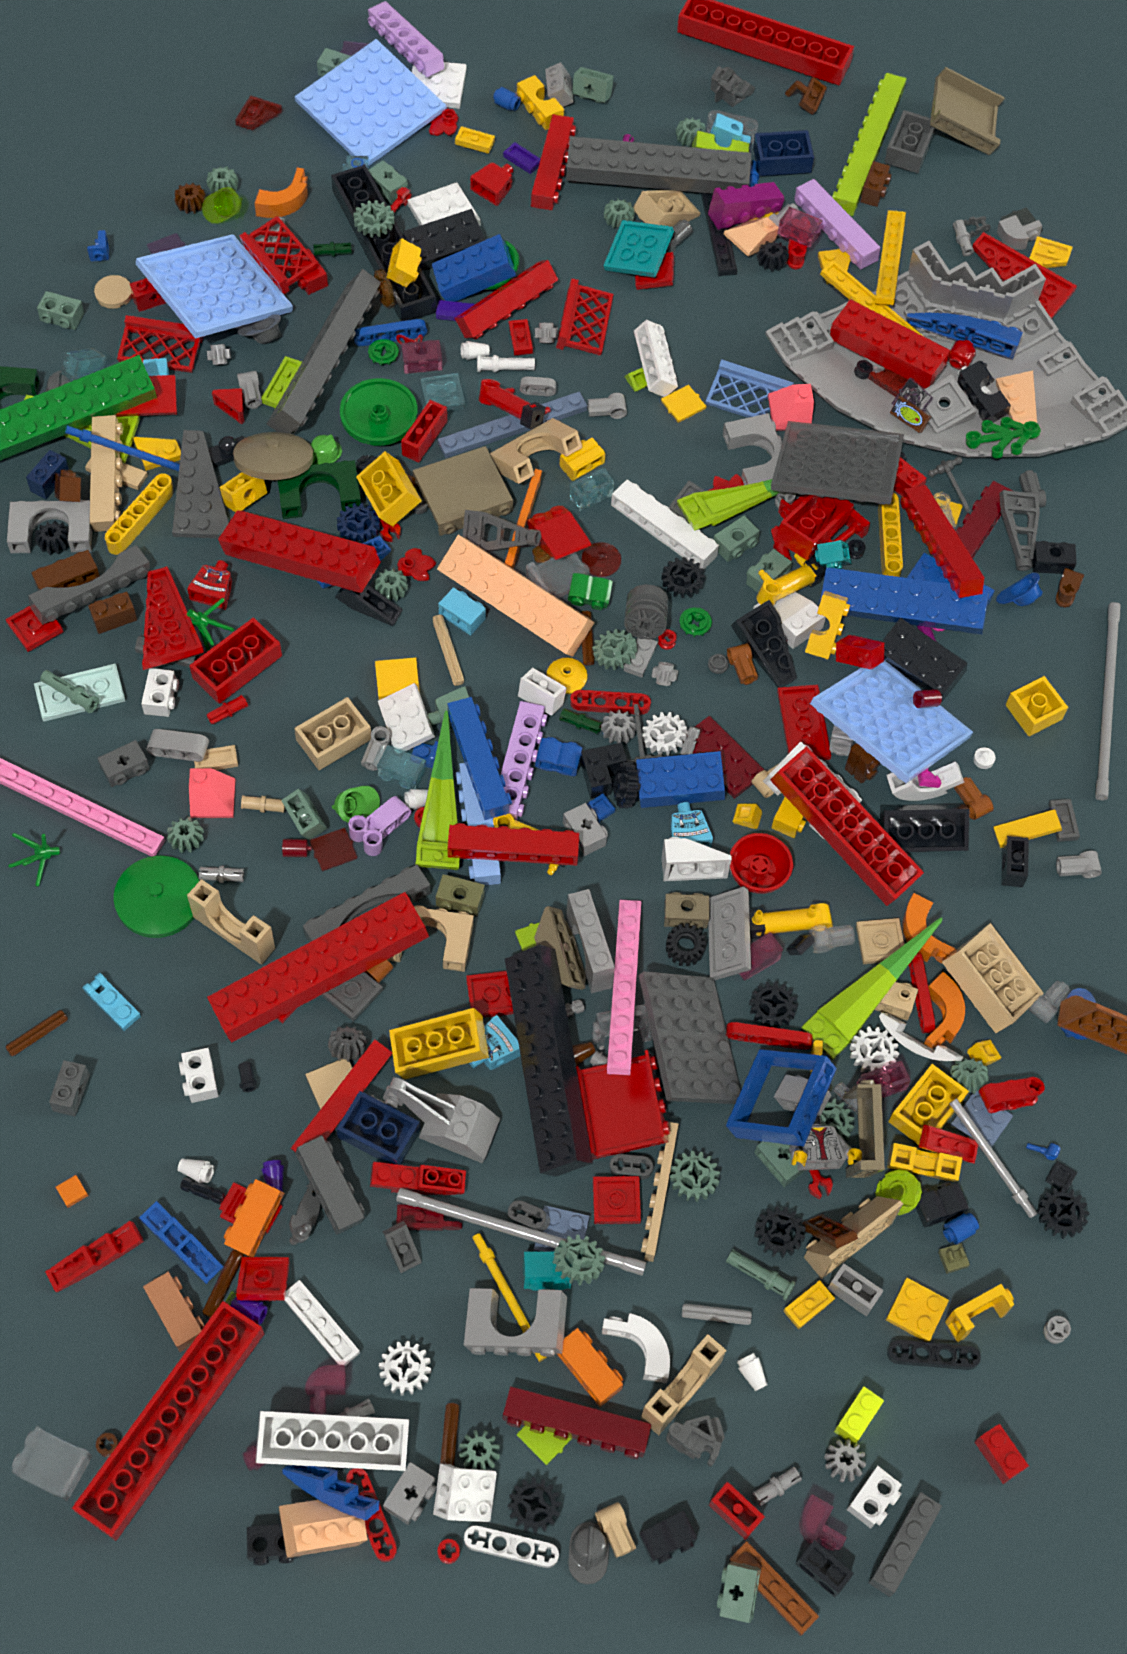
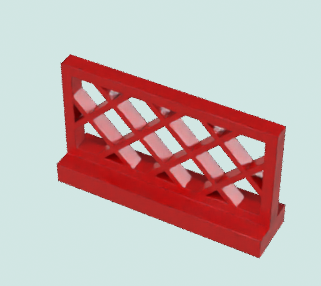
M278 216L249 235L244 232L239 236L244 248L283 294L290 291L288 288L290 285L319 267L318 262ZM277 223L279 224V231H270L271 227ZM259 235L265 236L264 242L256 241L255 238ZM269 236H278L277 242H268ZM290 237L289 243H280L281 238ZM266 247H275L274 253H266ZM279 248H288L287 254H278ZM292 248L300 249L299 255H290ZM276 259H285L284 265H276ZM289 259L298 260L297 266H288ZM302 260L311 262L307 267H301ZM286 271H295V275L289 279L285 276Z
M571 278L556 348L563 350L564 346L601 356L613 294L579 285V280ZM579 293H586L589 298L583 300ZM598 298L608 299V302L601 304ZM591 301L597 306L592 310L587 305ZM583 306L587 312L580 314L576 308ZM601 311L605 317L598 319L594 313ZM589 315L594 320V322L588 324L584 319ZM578 320L583 324V327L579 329L573 324ZM596 325L602 330L597 334L592 329ZM587 330L591 335L586 339L581 334V332ZM577 335L581 341H570V337ZM595 340L599 348L592 347L588 342Z
M126 315L124 321L125 329L117 356L118 362L140 355L143 362L144 359L141 355L148 351H151L154 355L151 359H160L169 353L172 357V360L168 362L169 370L193 373L199 345L202 343L203 336L195 338L184 324ZM129 332L138 333L140 336L132 342L128 339ZM151 335L156 336L158 340L150 345L145 340ZM169 338L175 339L177 343L169 348L164 343ZM143 341L147 347L138 352L134 346ZM188 341L195 342L194 347L186 350L183 346ZM162 344L165 350L156 355L153 348ZM181 347L184 353L175 358L171 351ZM130 348L135 352L131 357L123 356L124 352ZM185 357L190 359L189 366L180 365L178 361Z

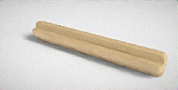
M440 614L433 617V624L452 682L455 686L462 685L464 678L444 617Z

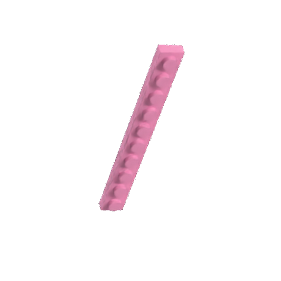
M0 758V784L149 856H156L164 844L165 838Z
M620 900L607 1074L630 1075L641 901Z

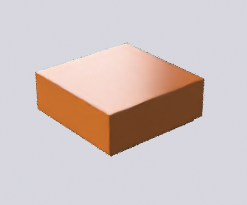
M77 1175L56 1186L67 1208L88 1196Z

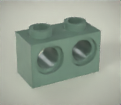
M48 291L45 292L37 307L41 321L76 330L84 315L82 301Z

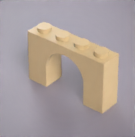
M552 418L490 453V456L500 474L519 484L534 475L530 459L528 458L529 455L542 450H555L567 457L581 449L582 444L577 430Z
M202 879L187 895L193 917L261 965L275 950L272 930L269 925L254 915L246 924L239 921L222 904L219 891Z
M420 905L414 906L424 925L437 928L444 934L447 940L443 957V969L465 972L474 916L466 912L453 913L445 909L432 910ZM402 952L387 960L400 962Z
M707 1334L693 1350L689 1361L664 1391L659 1389L644 1406L641 1420L650 1423L651 1429L657 1435H660L720 1366L726 1349Z

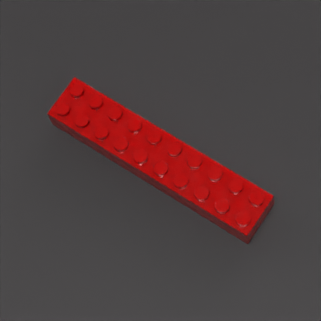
M687 0L678 17L677 32L839 86L852 61L854 46L715 0Z
M403 892L207 998L225 1034L232 1043L423 941L429 935L406 892Z
M223 1301L72 1509L110 1538L117 1541L264 1336L262 1327Z

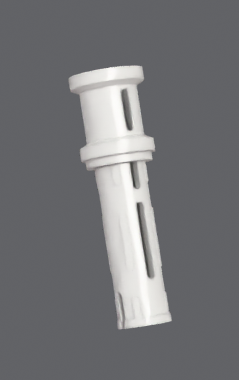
M477 355V372H481V370H492L493 372H498V370H535V358H499L497 355H493V357Z

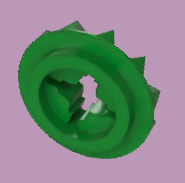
M388 339L376 340L369 346V359H372L373 363H379L380 365L387 363L389 365L390 362H395L396 357L399 356L398 347L393 341ZM385 349V355L381 356L382 351Z
M689 608L680 616V628L685 631L686 635L691 634L693 637L696 635L703 636L704 633L709 632L712 619L709 613L701 608ZM692 618L696 622H699L698 627L695 624H692Z

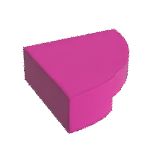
M929 768L917 775L919 786L939 788L942 784L937 775L935 776L928 771Z

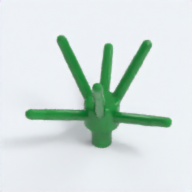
M221 598L204 613L195 612L192 609L187 612V616L192 619L193 626L198 627L207 651L211 649L209 643L211 646L214 645L206 629L208 624L231 632L235 630L207 617L225 601L224 598Z
M13 833V837L32 847L35 855L11 863L8 867L12 868L21 864L26 866L40 860L35 883L38 887L42 878L45 860L50 859L51 856L59 855L60 849L59 847H50L46 843L45 834L41 835L42 845H39L21 835Z

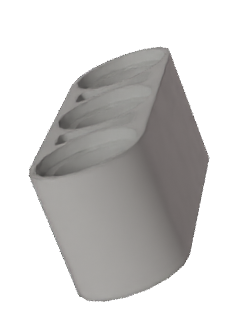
M154 729L146 751L157 757L200 762L205 756L209 739L195 733Z

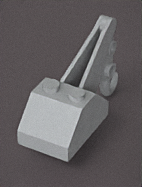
M400 1078L392 1079L390 1086H387L383 1096L385 1101L379 1100L394 1109H397L398 1106H402L404 1103L424 1122L419 1136L420 1139L480 1163H483L500 1120L499 1117L479 1102L462 1095L437 1093L436 1096H433Z

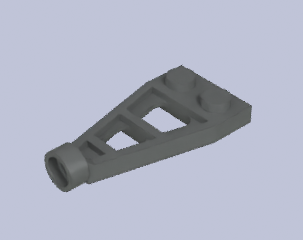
M1003 490L999 493L1001 514L1016 558V570L1027 571L1032 569L1040 514L1038 494ZM1013 513L1027 514V527L1017 526ZM1017 533L1028 535L1027 546L1019 544Z
M465 510L462 537L487 552L524 545L538 546L541 541V532L539 530L527 529L487 512ZM487 523L498 528L497 538L494 541H484L485 524ZM505 528L515 530L514 541H503Z

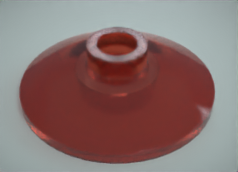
M598 542L591 544L582 553L581 560L584 569L597 577L610 576L621 565L619 551L608 543Z

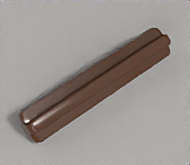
M581 611V614L591 619L590 611ZM592 627L582 642L583 664L585 666H592L594 664Z
M58 1010L5 1046L6 1050L11 1056H15L68 1020L67 1016L62 1010Z
M231 1251L204 1306V1315L212 1317L222 1303L241 1264L243 1257L241 1252Z
M447 1403L445 1408L440 1464L454 1466L459 1416V1404Z

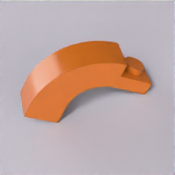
M297 167L291 185L282 191L271 192L259 189L255 200L256 216L265 218L283 217L300 209L308 198V178L305 177L304 168Z
M913 893L908 903L902 922L906 942H909L927 928L926 917L933 905V902ZM931 935L919 952H921L925 962H928L932 956L942 963L956 949Z
M944 972L928 986L931 1000L939 1007L942 1013V1023L924 1042L925 1045L932 1049L942 1046L946 1040L951 1044L957 1036L965 1017L963 995L956 983Z

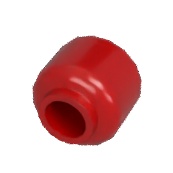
M969 340L956 341L950 349L948 357L950 365L956 369H961L964 366L968 367L976 355L973 343Z

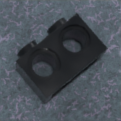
M282 1524L247 1527V1559L249 1562H253V1565H267L269 1560H279V1563L282 1564L292 1563L294 1558H300V1556L287 1558L286 1550L279 1548L281 1540L284 1539ZM259 1540L267 1541V1548L263 1552H256L254 1550V1546Z
M815 1540L796 1562L800 1569L834 1598L854 1575L853 1572Z

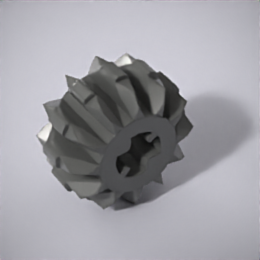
M346 1025L345 1028L337 1027L336 1031H331L328 1048L332 1057H337L338 1061L343 1059L347 1062L350 1059L357 1061L358 1057L364 1054L367 1041L363 1031H357L356 1026L348 1028Z

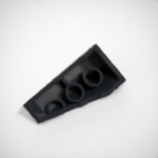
M770 600L737 619L731 627L742 644H749L754 659L777 688H780L796 680L797 677L791 655L788 652L787 640L781 626L780 615Z

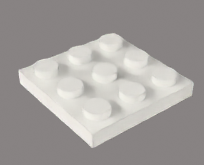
M444 62L443 70L428 77L419 72L413 65L412 73L447 107L460 109L467 64Z
M457 182L407 200L410 210L420 225L469 209L473 210L479 226L481 225L480 218Z

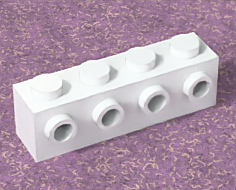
M645 320L634 330L648 390L665 397L678 387L665 331L661 325Z

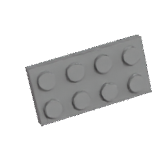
M741 887L710 897L708 922L710 978L718 980L751 970L748 889Z

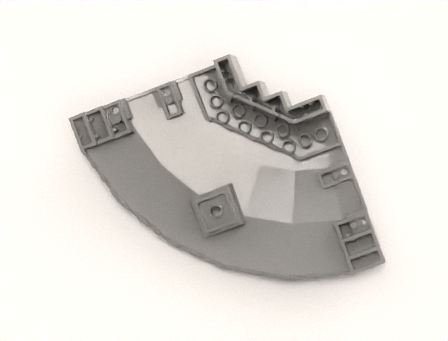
M927 241L913 249L908 271L897 277L894 305L887 306L905 321L908 313H950L987 321H997L1002 326L1008 328L1015 327L1023 332L1013 360L974 347L976 355L970 365L977 361L987 363V369L995 379L993 383L986 386L992 392L991 394L998 392L996 378L1033 370L1037 423L1041 428V433L1038 437L1029 439L1023 445V451L1019 455L1011 453V444L1019 439L1018 437L1013 438L1004 448L1002 457L1042 456L1104 440L1127 428L1126 399L1119 389L1115 390L1107 377L1104 378L1102 376L1098 378L1089 368L1071 341H1066L1058 332L1059 329L1038 299L1046 278L1036 264L1002 282L993 267L977 276L966 261L949 270L931 242ZM849 301L820 315L817 311H813L800 319L796 317L785 324L781 322L765 332L766 337L783 363L806 384H811V388L836 410L877 431L904 434V443L964 457H992V447L1001 441L981 443L975 449H971L966 445V434L969 431H978L981 433V436L996 432L984 433L981 430L982 422L985 420L980 417L977 407L971 404L967 393L957 383L958 372L962 371V369H956L951 366L949 360H947L946 366L933 384L923 390L930 396V399L922 410L931 415V418L922 433H918L892 415L890 411L900 392L903 394L905 391L902 389L909 380L892 371L884 372L881 370L879 372L872 370L870 377L867 379L856 377L854 369L857 362L863 360V357L834 342L830 336L833 321ZM811 324L813 328H808L807 325ZM912 326L924 337L949 350L956 342L950 338ZM1063 355H1068L1069 359H1065ZM1099 391H1104L1105 394L1101 395ZM947 400L950 405L948 407H941L939 401ZM1002 418L993 423L1000 426Z

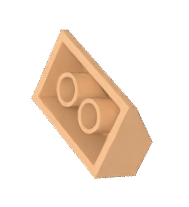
M320 1500L279 1506L287 1558L355 1547L367 1541L364 1520L345 1514Z

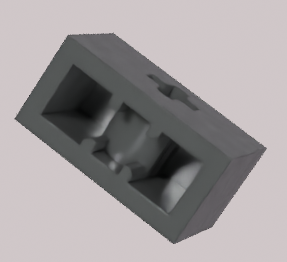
M136 740L97 758L100 768L111 788L116 785H122L127 780L135 776H141L150 770L148 761Z
M63 1061L49 1100V1104L54 1112L76 1117L90 1076L86 1065Z

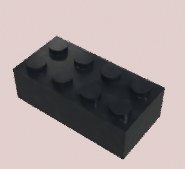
M472 209L403 231L406 241L421 248V262L419 266L422 271L433 268L432 263L485 241Z
M902 618L896 622L882 640L884 642V660L923 690H939L942 702L967 671V662Z

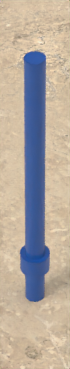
M68 425L66 426L65 433L78 437L80 441L86 443L90 441L179 472V463L91 434V431L86 429L79 430Z

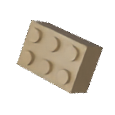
M348 697L294 728L296 741L318 770L323 769L371 739V727Z

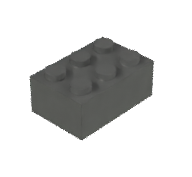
M904 110L888 145L884 163L919 173L936 130L935 127L930 125L931 118Z

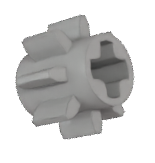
M552 322L539 323V328H535V337H539L540 343H552L554 338L558 337V328H554Z
M225 344L210 345L211 351H207L208 360H212L213 365L227 364V358H231L230 349H225Z
M659 662L658 666L653 667L652 677L656 678L657 684L670 686L671 681L675 682L677 680L678 670H673L674 664Z

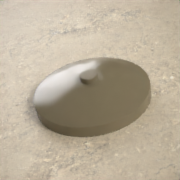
M264 432L248 436L241 440L233 451L235 466L244 474L258 479L281 480L292 478L304 473L313 463V449L311 445L301 437L283 432Z

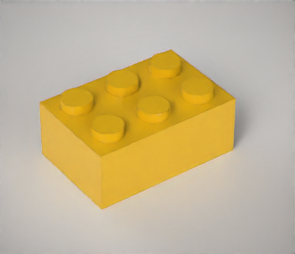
M386 451L356 476L378 517L391 526H394L422 501L399 460Z
M931 1064L893 1112L889 1123L919 1145L923 1125L942 1129L955 1112L949 1103L957 1098L960 1104H962L969 1091L935 1065Z

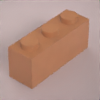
M169 1272L144 1285L143 1288L179 1352H182L190 1347L204 1328V1324L199 1316L194 1318L191 1312L194 1306L189 1297H182L179 1290L183 1289L177 1276L172 1278Z

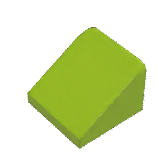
M643 367L625 375V379L635 392L647 387Z

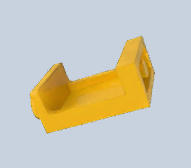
M1000 1284L953 1310L945 1323L958 1343L965 1339L975 1327L970 1320L971 1318L991 1307L996 1310L1000 1318L1004 1317L1014 1306L1013 1296L1007 1288L1005 1289Z

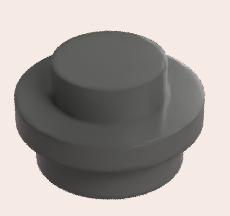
M715 654L708 660V668L716 674L724 673L728 668V660L722 654Z

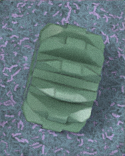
M685 117V120L680 121L676 128L677 142H681L682 146H692L697 130L706 132L705 124L701 123L700 119L694 120L693 117L692 119Z
M219 166V169L213 168L212 172H208L207 186L211 194H216L217 197L220 195L225 197L227 194L232 195L233 191H237L238 177L233 169L229 170L228 166L225 168Z
M618 198L616 201L610 200L609 204L605 206L604 220H606L607 225H612L614 229L615 227H620L622 220L634 221L635 210L631 202L626 203V199L620 201Z
M394 568L391 571L384 569L383 573L378 572L377 578L374 579V589L389 600L394 599L397 602L398 597L404 598L405 592L408 590L407 578L403 576L401 570L395 572Z
M180 817L178 823L172 821V827L167 829V840L171 843L174 850L179 848L181 853L185 849L191 853L192 847L199 849V842L204 840L202 835L204 833L203 827L200 826L197 820L192 821L190 817L186 820Z
M974 1057L971 1060L963 1058L962 1061H956L950 1070L951 1078L974 1095L976 1091H979L980 1088L988 1083L987 1066H983L982 1061L976 1062Z
M474 1430L473 1439L467 1434L465 1436L467 1443H460V1448L464 1452H461L459 1457L460 1459H466L463 1466L466 1468L473 1464L472 1469H477L478 1466H481V1470H486L485 1465L487 1464L493 1469L495 1464L491 1459L499 1460L500 1455L495 1453L500 1450V1445L493 1444L496 1437L493 1435L486 1439L488 1435L486 1430L483 1431L482 1437H479L478 1431ZM478 1447H483L485 1455L481 1453V1457L476 1456L474 1449L478 1450Z

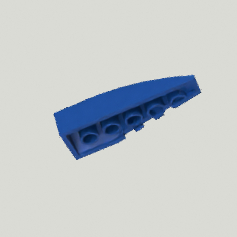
M927 312L908 313L906 317V322L911 326L955 341L969 340L973 343V347L1012 360L1023 334L1019 329L1002 326L997 321H987L965 315Z

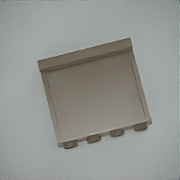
M945 67L935 78L930 125L990 155L1000 145L1001 139L995 137L998 106L1004 101L1005 97Z
M486 446L413 470L416 488H420L438 525L439 536L451 534L456 530L462 529L465 510L487 512L497 517L513 512V499Z
M863 1080L843 1095V1099H857L859 1149L862 1151V1160L846 1168V1178H869L885 1170L881 1084H874L873 1080Z

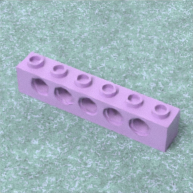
M386 1L368 9L369 25L375 28L380 36H383L390 45H393L399 54H402L419 72L428 77L444 69L443 54Z
M520 701L501 771L506 785L504 787L505 793L509 792L510 797L515 798L512 800V805H509V814L515 820L518 819V816L522 817L524 804H522L523 798L527 799L529 786H526L528 780H532L534 768H531L532 762H536L538 754L536 746L541 743L543 732H540L541 727L546 726L548 716L544 714L545 706ZM522 743H527V744H529V745L523 746V745H521V744H522ZM517 761H523V762H525V763H523V764H518V763H516V762H517ZM512 779H519L520 781H518V782H513V781H511V780H512Z

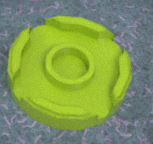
M897 1169L884 1175L885 1178L877 1184L876 1197L900 1200L903 1206L897 1215L909 1213L920 1201L922 1193L920 1182L913 1174L906 1170Z

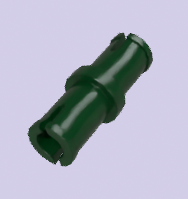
M332 241L329 244H313L314 256L331 255V257H335V255L351 254V242L334 243Z
M565 708L562 710L559 721L574 725L576 729H585L597 735L600 733L601 725L603 724L586 717L583 713L579 715Z

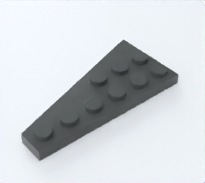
M183 430L172 534L173 537L219 539L229 522L204 432Z

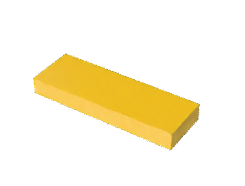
M1054 809L994 826L993 830L999 847L1002 848L1007 836L1029 838L1030 840L1062 831V827Z

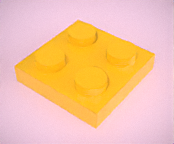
M906 1278L886 1321L925 1342H929L949 1300Z

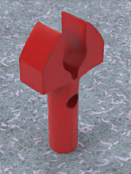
M402 187L396 192L397 199L390 206L391 211L395 213L402 204L404 206L408 204L407 200L411 199L412 196L409 193V189Z
M380 519V524L384 528L380 531L382 539L392 543L389 531L395 533L396 537L400 539L401 528L399 524L396 523L394 526H391Z
M809 1170L813 1179L812 1184L808 1186L810 1194L821 1199L822 1195L818 1189L820 1184L825 1188L827 1196H829L833 1186L831 1178L825 1179L821 1177L819 1170Z

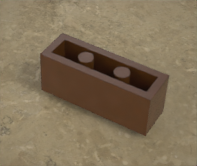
M89 550L78 552L73 556L60 559L53 564L40 567L31 572L38 591L45 587L69 588L79 586L100 577L98 568Z

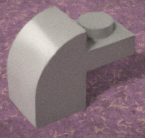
M1015 215L999 221L997 234L1005 245L1015 250H1022L1027 248L1029 240L1033 241L1037 236L1040 237L1042 224L1037 220L1022 226Z

